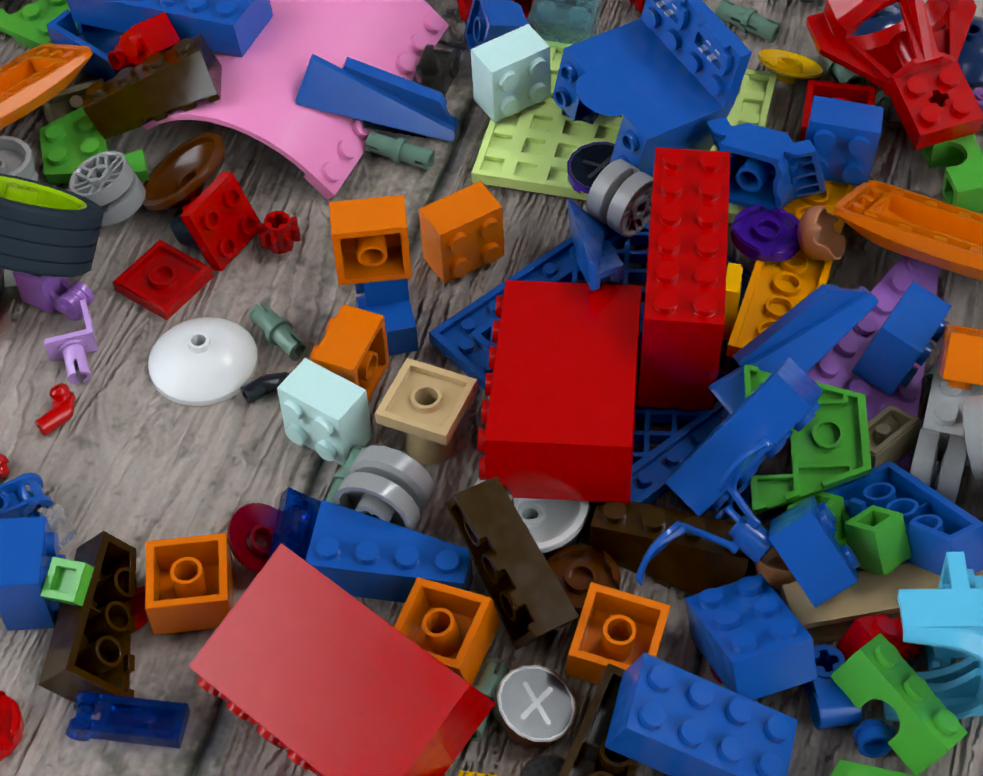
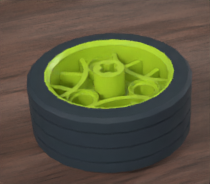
M0 173V268L51 277H76L91 271L104 215L102 208L90 199L74 192L42 182Z

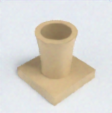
M406 358L375 412V421L377 424L405 432V450L417 462L429 465L441 463L450 458L456 450L457 438L454 432L478 389L477 379Z

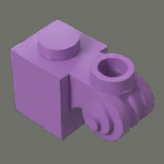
M13 271L21 300L48 313H51L54 309L65 314L68 319L77 321L84 318L80 300L85 299L87 306L94 300L91 290L80 281H75L70 285L68 277L41 276Z

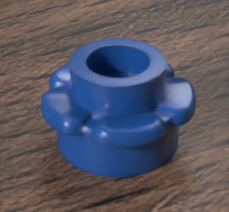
M868 719L855 728L852 737L863 756L878 758L885 756L892 750L887 742L895 736V730L890 725L885 726L884 722L879 719Z

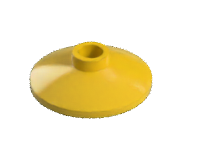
M763 49L758 54V59L767 68L777 73V80L783 83L794 84L796 79L818 78L823 72L822 67L818 63L793 52L780 49Z

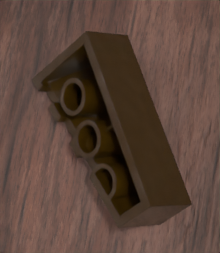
M202 35L193 39L185 38L179 41L174 48L162 54L160 52L154 53L144 63L134 68L126 67L122 69L114 78L104 83L99 81L92 84L84 94L82 109L102 137L108 139L141 127L147 118H151L156 122L165 119L171 110L181 107L185 112L196 108V101L207 98L210 103L220 100L222 66Z
M630 501V503L597 502L590 524V546H593L592 550L603 554L602 550L610 554L618 566L637 573L649 546L675 522L679 521L731 542L733 538L728 533L736 523ZM684 533L672 540L648 563L645 573L654 577L655 583L670 588L672 585L692 595H696L705 589L718 588L748 576L751 559L740 549L733 554L726 547L691 533Z
M103 531L77 547L74 561L85 562L95 568L83 606L61 603L38 685L71 702L130 707L134 705V690L130 689V673L135 671V655L130 654L131 634L135 632V617L131 614V599L136 597V548Z

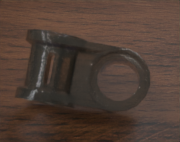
M427 44L416 66V83L442 92L444 97H446L453 79L456 78L461 63L460 50L435 49L431 44Z

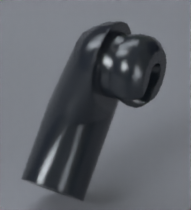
M290 373L264 374L240 388L241 393L248 403H252L277 389Z

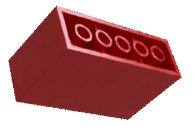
M655 148L637 406L699 411V409H704V411L713 410L715 396L708 386L717 381L725 323L730 152Z
M505 280L504 295H497L496 318H500V320L493 321L492 342L497 343V346H490L489 369H494L493 373H486L485 396H490V400L482 401L481 421L482 424H486V428H479L478 452H485V456H480L479 480H488L497 476L501 484L508 487L513 498L630 503L640 345L641 285L600 284V289L591 291L587 283Z
M282 543L188 666L201 676L196 682L200 687L214 697L219 696L227 702L226 707L242 720H248L257 726L256 731L275 746H281L288 751V758L304 770L308 771L309 769L317 776H443L496 704Z

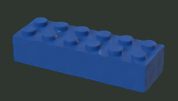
M67 0L75 23L123 33L135 24L165 12L180 40L185 38L193 39L202 35L212 51L238 57L244 56L273 17L270 0Z

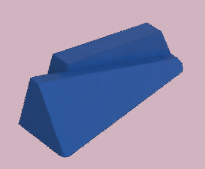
M312 54L303 74L295 100L301 106L448 142L454 140L459 122L457 117L451 116L446 108L447 100L442 92L350 57L346 58L342 68Z
M568 198L570 235L575 247V259L590 290L600 289V281L610 280L611 282H619L624 280V265L611 242H605L606 227Z
M822 284L735 353L732 358L739 368L708 386L709 390L724 410L731 414L745 400L744 365L757 366L761 371L773 373L790 357L807 373L879 303L878 299L864 286H858L857 289H842L836 285Z

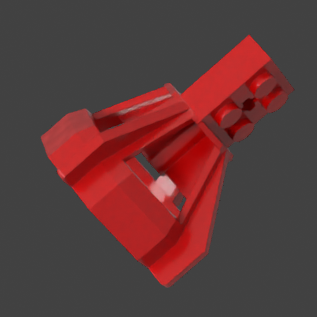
M826 0L823 12L807 17L806 26L818 53L872 81L884 90V94L890 97L915 150L980 131L983 123V113L957 62L977 8L974 0H928L925 4L923 0ZM898 2L903 18L902 21L874 33L852 36L859 26L871 16Z

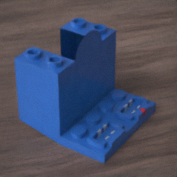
M646 0L640 19L564 48L552 97L558 107L562 108L573 121L594 113L606 116H619L623 114L610 163L617 159H623L638 168L640 172H645L653 177L656 147L711 150L714 143L707 121L728 117L737 98L752 52L702 0Z

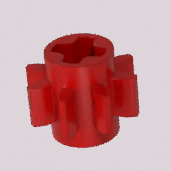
M273 211L266 214L264 223L257 224L261 248L269 247L270 251L274 254H284L292 251L294 241H301L297 217L290 218L284 211Z

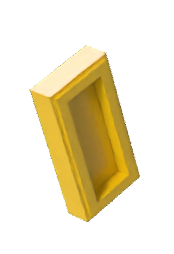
M728 263L725 323L722 340L730 339L739 313L743 272L741 264Z

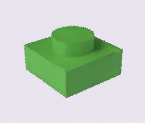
M52 557L40 596L51 601L83 606L95 567L85 562Z

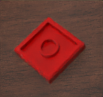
M159 239L112 283L116 292L168 321L214 277L211 267Z

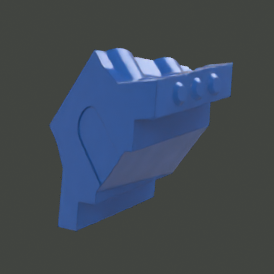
M726 117L707 121L716 151L730 152L729 203L746 208L762 205L765 206L764 210L773 211L774 207L783 209L796 198L827 192L824 175L821 170L822 166L819 162L820 158L810 139L793 143L788 133L751 123L731 126Z

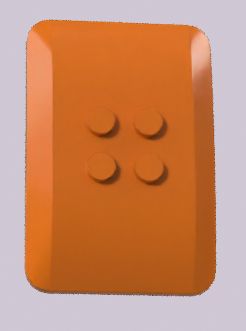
M45 43L30 49L1 66L0 131L63 91L93 54L89 46Z
M869 180L868 183L863 182L836 203L834 213L871 242L898 254L983 281V214L875 180Z

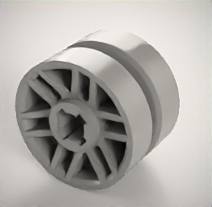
M105 151L88 158L76 168L69 181V187L72 192L90 199L102 208L104 215L101 226L114 225L129 218L140 208L146 196V190L142 182L134 173L125 156L118 151Z
M623 159L611 162L599 173L590 188L586 201L588 214L624 237L636 235L650 220L653 177L645 172H640L638 168Z
M921 428L910 474L930 488L931 486L935 487L936 492L955 504L967 456L964 437L951 434L948 437L945 448L941 449V432Z

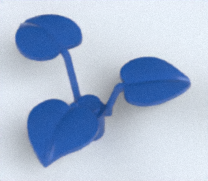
M762 437L751 444L730 464L718 483L716 490L721 493L726 488L731 497L718 510L714 518L726 520L731 517L736 522L728 533L733 538L732 542L677 521L660 534L645 552L635 576V580L640 586H642L643 576L648 563L672 540L684 533H691L726 547L733 554L740 549L756 564L771 550L773 544L768 538L769 531L761 525L762 522L754 516L748 507L751 479L736 489L739 475L750 465L762 448L774 445L770 439ZM743 512L745 516L741 517L738 513Z

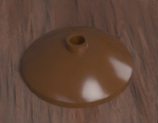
M215 132L202 133L187 140L170 152L149 174L150 180L144 182L143 186L146 190V196L142 203L143 206L151 211H165L184 206L191 202V198L199 196L214 181L224 158L225 143L223 139Z

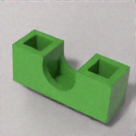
M975 134L921 148L929 168L948 166L945 168L941 189L945 202L974 212L983 211V149L980 150Z
M824 491L813 495L818 504L824 501L831 509L837 520V523L834 524L837 529L835 539L841 547L847 544L860 563L858 568L878 575H885L893 572L897 566L912 557L903 513L871 505L858 515L850 518L842 496ZM808 497L793 502L792 504L787 506V510L804 501Z
M881 633L860 648L830 675L858 709L867 701L878 699L888 703L896 711L900 721V728L898 733L887 743L915 776H918L946 754L968 733L959 723L957 717L930 690L926 681L916 674L902 658L897 648L889 643Z

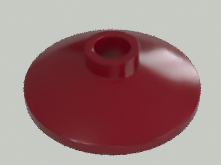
M251 503L239 508L230 518L227 527L229 547L237 561L250 572L257 575L281 543L299 556L300 545L297 532L290 520L276 508L262 503Z

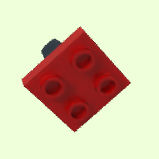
M224 171L199 196L191 198L190 203L181 207L170 222V228L177 241L186 246L198 245L214 271H223L258 233L257 224L261 223L234 174Z

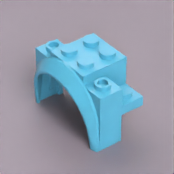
M964 551L946 552L938 589H899L897 603L900 608L903 642L925 645L928 671L916 672V674L926 681L930 690L959 720L970 716H983V575L975 576L973 569H967ZM957 658H966V659H964V660H962V661L956 663V659H957ZM882 701L884 721L900 722L896 711L888 703Z

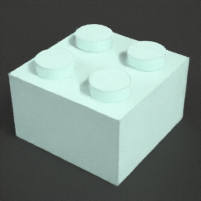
M529 24L471 49L473 99L494 123L551 97L550 46Z
M304 358L277 387L287 437L295 444H304L315 450L323 459L335 461L343 466L353 445L365 446L373 437L367 391L307 358Z

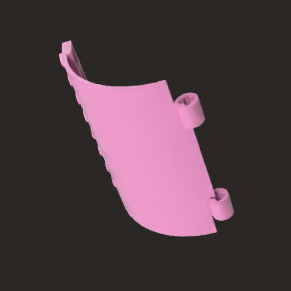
M270 0L273 17L243 57L212 51L222 66L221 99L211 103L207 98L196 101V108L185 112L181 107L171 110L167 118L156 122L148 118L143 127L148 131L156 125L169 121L197 120L235 129L268 145L294 163L305 173L303 178L329 200L336 195L365 152V147L367 146L365 142L370 131H378L365 129L362 120L301 106L295 102L311 55L314 54L342 68L346 58L350 57L412 81L449 26L425 0Z

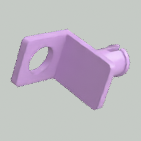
M85 299L80 300L86 329L44 340L50 361L64 359L67 379L72 384H80L77 370L80 371L83 383L91 378L86 353L98 351L93 324Z

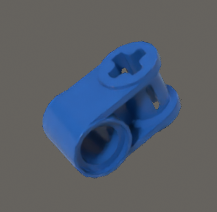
M25 473L11 481L0 484V519L46 516L48 519L54 513L55 504L50 497L45 495L40 475ZM26 485L30 486V491H27ZM34 506L37 507L38 512L34 511Z
M829 644L815 646L814 655L817 679L803 684L815 728L817 730L859 724L862 719L861 707L858 709L830 677L845 662L842 652Z

